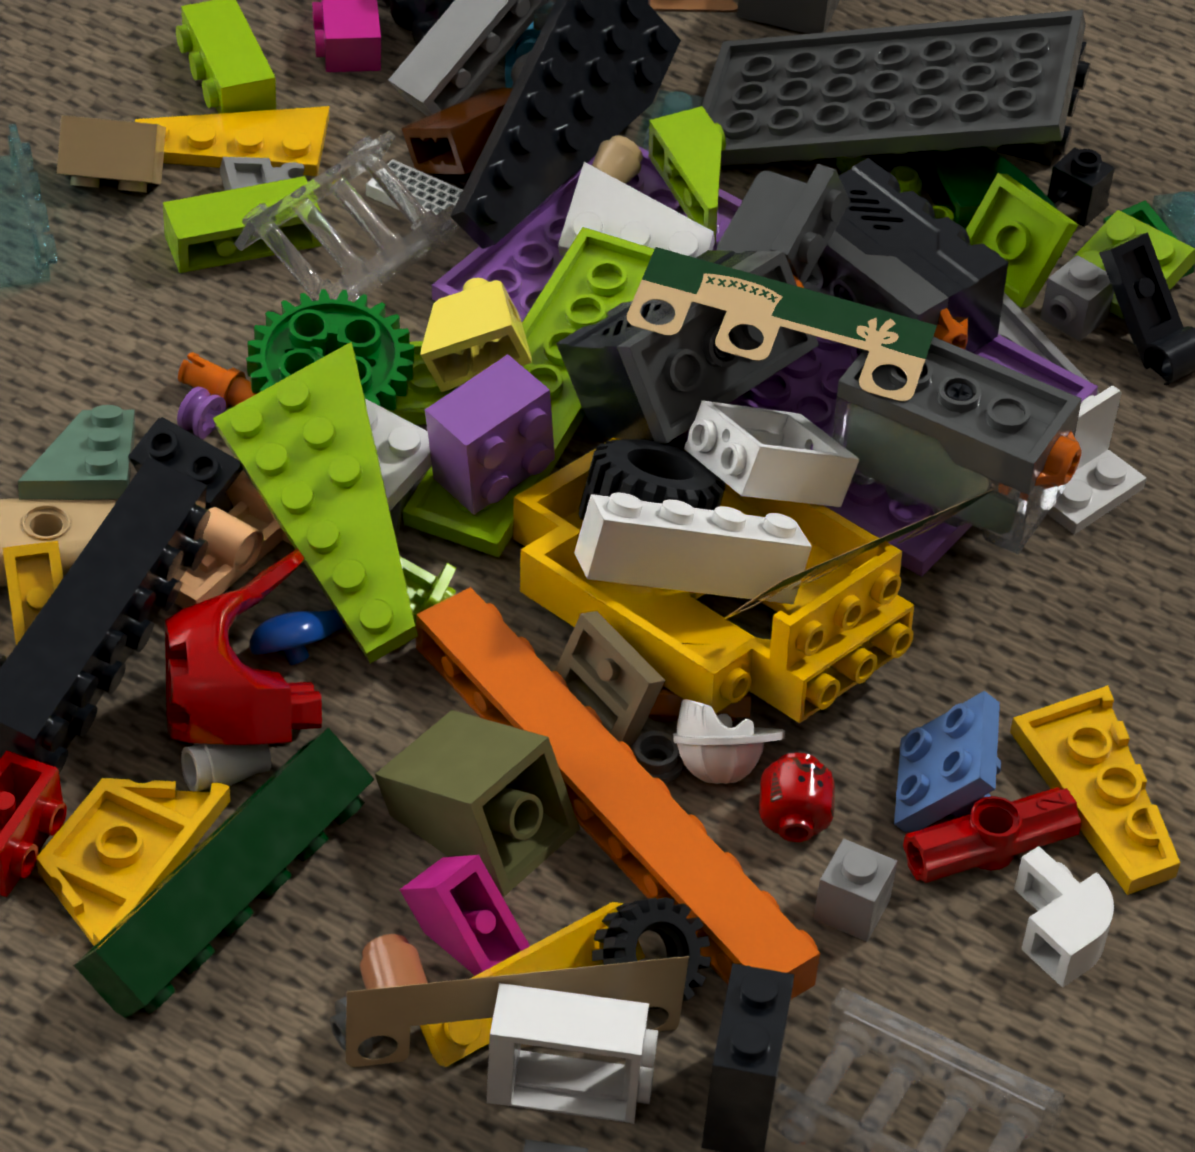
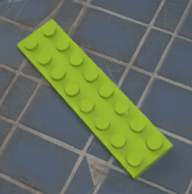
M582 227L522 322L532 357V363L522 367L550 389L555 460L550 462L541 473L530 476L511 489L502 500L489 504L475 515L433 479L431 465L402 511L404 525L498 558L500 557L513 536L514 496L549 476L585 417L556 343L584 326L593 325L605 319L606 312L619 304L633 301L654 252L653 248Z

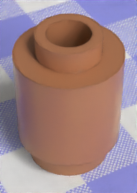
M398 934L382 935L371 940L364 947L360 972L366 989L428 983L417 949L409 944L404 936Z

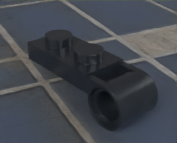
M1148 232L1135 235L1099 252L1144 368L1153 369L1167 381L1164 383L1165 386L1195 372V328L1191 326L1183 327Z

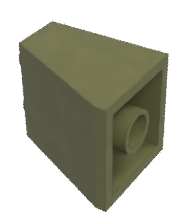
M455 710L447 713L374 774L390 816L448 857L479 855L502 896H506L580 830L549 737Z

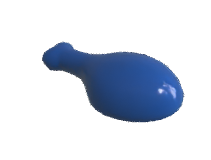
M335 609L284 613L264 621L254 630L250 638L249 649L251 654L254 655L283 650L288 663L295 665L310 656L305 645L322 640L334 632L346 629L347 627Z

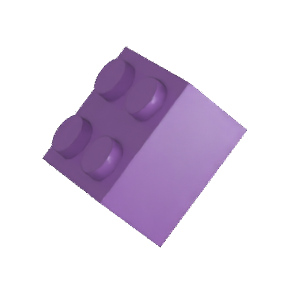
M508 354L425 409L433 479L473 515L489 504L502 500L511 489L530 476L541 473L550 462L555 460L550 389Z

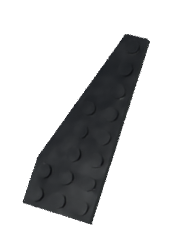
M556 0L450 216L482 249L497 244L583 166L584 162L587 163L593 158L603 141L610 140L611 137L618 135L652 105L681 39L646 0Z

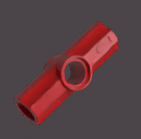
M1059 787L1014 801L990 796L976 801L969 815L905 834L903 848L906 853L908 868L916 881L923 880L925 883L975 867L990 871L1003 869L1011 863L1016 854L1078 835L1082 822L1078 814L1077 802L1068 788L1061 790Z

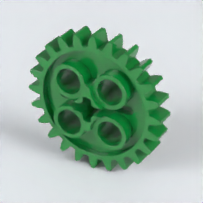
M321 289L319 300L312 301L308 295L300 293L299 306L295 307L290 302L283 300L281 301L282 315L267 311L265 313L266 326L255 325V340L248 341V357L246 358L247 374L251 380L252 393H259L352 342L365 399L380 407L394 411L397 409L396 396L406 397L408 394V381H412L414 377V345L410 344L409 330L400 329V316L395 314L386 317L385 304L383 302L370 309L368 308L367 295L365 294L361 295L355 302L348 301L347 290H342L337 300L330 299L326 289Z

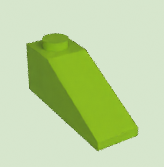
M703 106L651 119L649 123L648 154L651 162L679 202L687 217L714 231V244H716L721 151H724L726 148L725 134L721 125L712 121Z

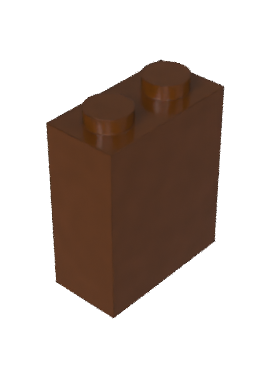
M491 88L401 128L414 168L423 173L467 174L473 171L513 88Z

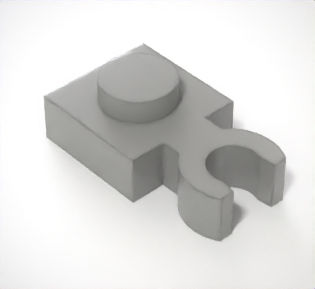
M223 157L219 172L224 190L226 191L302 177L305 168L303 164L295 162L285 163L281 167H272L270 158Z

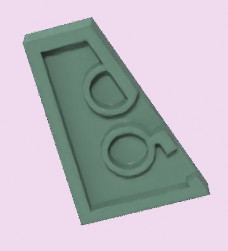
M101 405L92 410H82L18 480L19 500L119 499L130 484L132 462L128 455L134 448L135 410H122L114 405Z

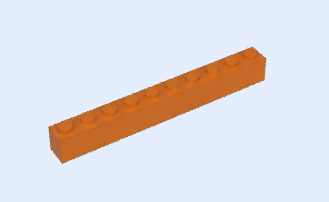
M469 587L416 614L417 650L480 718L549 737L578 824L648 899L670 898L675 900L674 905L685 904L692 909L686 918L699 917L704 926L695 933L697 937L708 936L710 947L700 948V955L711 957L710 966L727 985L729 984L732 964L735 963L795 974L791 999L815 986L820 952L813 938L806 931L798 930L780 911L774 897L767 891H761L745 875L735 856L729 852H723L707 835L702 822L696 816L688 815L672 798L665 783L659 778H653L638 763L632 749L625 742H618L603 726L596 711L590 706H584L573 695L564 678L558 672L551 671L536 656L532 645L526 638L518 637L509 628L493 604L486 603Z

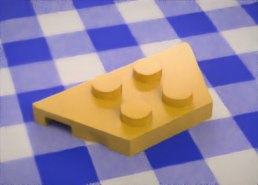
M102 778L36 857L38 873L94 946L189 855L230 803V786L223 783H211L210 792L178 791L176 789V781L152 780L147 783H137L130 779Z

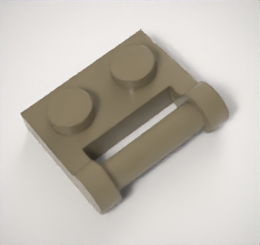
M597 611L580 614L555 669L564 678L573 695L584 706L592 707L600 717L603 726L618 742L623 741L629 747L641 736L640 732L665 682V679ZM585 683L597 694V696L585 685ZM608 707L618 716V718L608 709Z

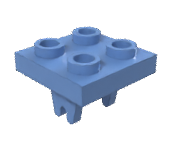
M986 691L979 693L964 703L953 706L948 712L921 727L914 728L901 738L894 825L902 831L914 832L921 830L949 814L956 818L969 815L976 801L984 797H990L989 793L996 789V774L1001 772V760L997 757L1000 702Z

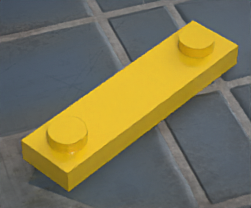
M611 902L472 978L604 965L603 960L592 961V950L603 949L604 943L595 941L594 937L597 930L608 928L602 922L608 913L618 912L616 907L624 903ZM637 941L636 945L637 961L645 958L639 941ZM493 1018L420 1025L432 1057L440 1066L447 1067L489 1044Z

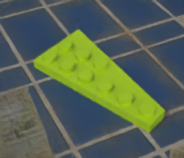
M352 342L219 414L213 418L219 434L235 458L240 461L244 472L295 550L299 549L304 556L303 562L371 664L418 637L361 385L357 360Z

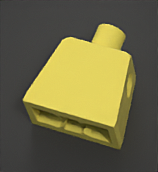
M472 278L465 282L463 291L440 298L433 304L420 355L441 392L461 386L507 354L521 366L532 363L521 318L501 281L494 280L489 282L483 278Z

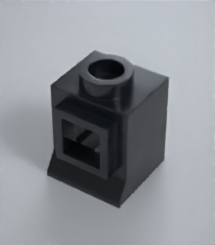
M1073 148L1053 166L1047 197L1054 203L1056 208L1072 193L1084 198L1077 224L1086 227L1109 206L1108 197L1115 167L1103 162L1100 154L1094 150Z

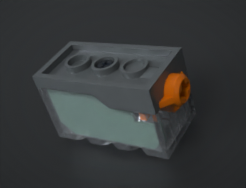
M933 337L913 397L908 401H896L868 393L860 387L859 378L869 351L863 350L838 381L832 435L834 440L860 459L851 482L860 486L873 482L885 486L890 499L906 506L919 503L926 504L932 507L934 514L995 489L944 522L954 527L968 523L980 528L984 540L1019 554L1063 493L1066 484L1071 480L1078 467L1082 450L1075 439L1082 398ZM881 365L872 373L875 384L885 390H898L907 383L905 372L894 365Z

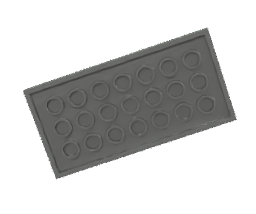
M1082 9L723 41L702 103L703 108L712 121L719 123L725 134L726 148L724 151H721L720 167L753 163L764 165L770 162L793 160L812 161L833 157L856 158L862 155L887 153L900 155L907 152L927 150L950 151L955 148L980 146L994 148L1007 144H1044L1050 141H1061L1086 27L1084 12Z

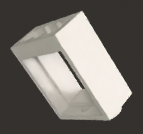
M703 400L701 401L696 418L690 427L689 436L684 447L688 453L741 496L834 507L842 506L860 460L800 413Z
M499 983L490 1030L487 1103L634 1123L637 1102L650 1103L658 1030L646 1029L649 1003ZM521 1044L611 1056L625 1058L626 1064L529 1052L520 1049Z

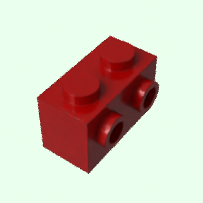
M7 750L0 759V895L6 898L20 878H26L30 875L36 864L39 850L50 835L54 836L63 826L67 814V805L63 802L59 768Z

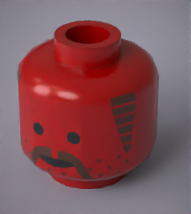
M788 753L782 755L777 761L764 769L760 780L759 814L762 823L768 829L779 834L781 838L787 841L803 842L809 840L814 835L820 834L831 825L834 817L835 781L832 772L819 762L817 758L806 753Z

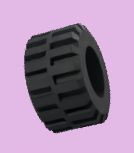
M649 440L607 441L606 444H600L597 446L596 451H594L579 506V517L581 520H584L591 494L610 497L613 493H626L637 497L641 501L663 503L665 500L673 499L685 502L693 508L715 510L721 504L726 486L724 481L687 451Z

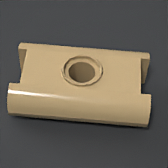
M0 499V587H7L2 548L58 541L64 578L118 499Z

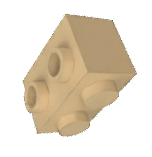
M61 115L57 174L71 176V186L99 188L100 179L118 181V190L147 193V184H161L166 127L158 124Z

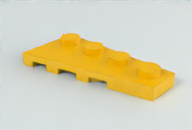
M329 106L145 118L135 119V122L158 124L166 127L163 163L220 168L223 157L270 158L272 167H281L285 163L295 162L304 165L303 175L317 176L330 114Z
M1109 686L1013 717L1010 729L1011 735L1050 789L1059 787L1063 790L1068 788L1077 802V810L1082 822L1081 832L1127 895L1176 878L1180 866L1179 858L1158 806L1151 804L1145 789L1147 779L1141 765L1135 764L1128 747L1130 738L1123 721H1118L1112 708L1114 698Z

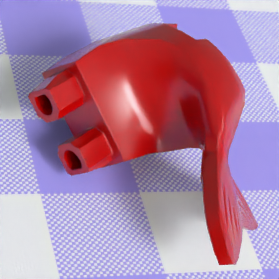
M296 549L263 570L242 588L185 608L165 620L167 731L171 739L189 743L228 745L292 742V729L322 728V696L319 691H314L312 682L287 683L279 672L252 669L239 660L228 640L229 628L235 618L263 601L271 591L289 577L303 562L304 556L299 549Z

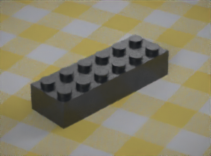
M149 457L146 459L0 668V759L7 750L59 768L60 774L68 757V746L76 735L83 737L89 731L97 714L96 704L104 692L111 695L117 689L125 673V661L133 650L138 653L142 651L152 634L154 627L152 621L160 609L168 611L171 608L181 588L180 579L187 569L196 570L203 560L208 547V541L203 539V534L210 518V510L205 509L207 485Z

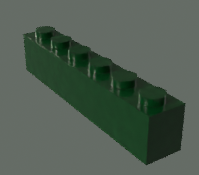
M328 727L304 744L95 944L74 967L110 1007L124 1018L141 1008L148 1015L151 1014L176 991L170 981L182 969L190 975L214 954L216 950L209 943L221 931L226 936L231 935L254 914V911L248 904L259 893L265 899L271 896L292 876L286 867L297 856L303 862L327 842L329 838L323 830L333 820L338 825H341L364 805L365 801L359 794L375 779Z

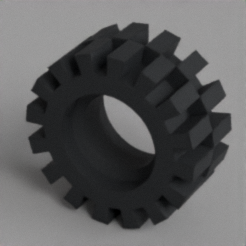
M650 898L624 903L616 907L618 912L608 913L602 922L608 928L597 930L594 937L595 941L604 943L603 949L592 950V961L603 960L604 965L636 962L638 938L647 930L656 932L664 942L667 958L689 956L683 1001H688L695 995L691 988L702 987L706 979L697 970L710 968L711 957L700 956V948L710 947L708 936L697 937L695 933L704 926L699 917L686 918L692 909L685 904L674 905V899ZM649 1007L648 1009H658L660 1007Z

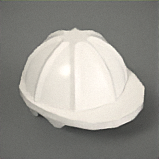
M687 699L681 702L677 733H673V742L677 743L679 754L688 770L700 780L715 784L735 783L750 774L758 763L765 742L785 738V731L783 729L754 728L753 721L750 719H745L736 727H733L732 719L728 714L717 716L712 706Z

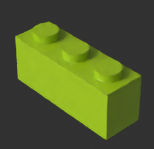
M211 0L181 6L182 25L176 26L177 43L181 53L189 52V65L194 80H203L202 91L207 107H216L218 113L276 110V77L237 1Z
M305 176L163 202L165 238L179 273L322 246V212Z

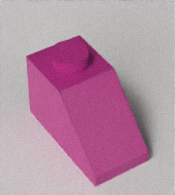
M479 855L442 857L399 889L423 932L475 976L530 947Z

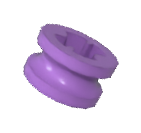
M197 386L181 402L177 415V424L186 431L193 429L195 436L205 439L216 428L213 418L226 411V401L219 395L213 394L210 396L207 389Z

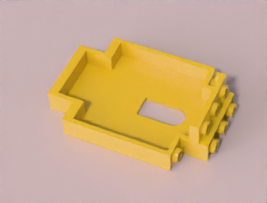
M612 438V439H610L609 441H611V440H622V439ZM596 448L514 496L513 539L525 546L520 551V592L573 627H575L581 613L597 611L665 679L664 687L684 700H692L712 706L715 713H718L731 703L740 701L750 691L800 724L820 709L828 708L837 697L857 683L865 682L874 671L893 658L901 657L912 643L914 604L898 595L901 586L900 567L902 551L886 541L878 545V547L856 556L833 572L800 586L794 604L762 602L777 612L773 615L771 639H762L751 635L697 601L696 599L704 595V593L586 578L574 551L583 520L579 517V506ZM725 483L726 487L720 506L737 509L745 515L766 517L769 513L783 514L797 522L812 546L805 570L879 539L824 505L745 497L739 495ZM832 567V568H830V569H828V570H826V571H824V572H822V573L816 575L815 577L811 578L810 580L815 579V578H817V577H819V576H821V575L827 573L828 571L834 569L835 567Z

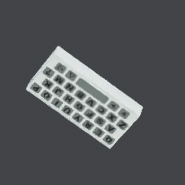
M394 159L366 183V196L445 231L455 222L450 216L463 191L458 187Z

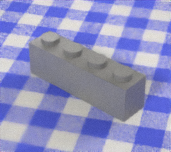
M455 0L408 57L400 64L388 81L406 102L426 116L433 115L460 103L472 95L550 0Z

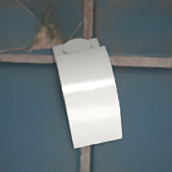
M1039 846L1022 856L1014 888L1016 892L1037 910L1036 913L1029 917L1021 950L1063 988L1092 968L1101 957L1114 913V901L1108 885L1097 872L1079 883L1065 865L1056 862Z

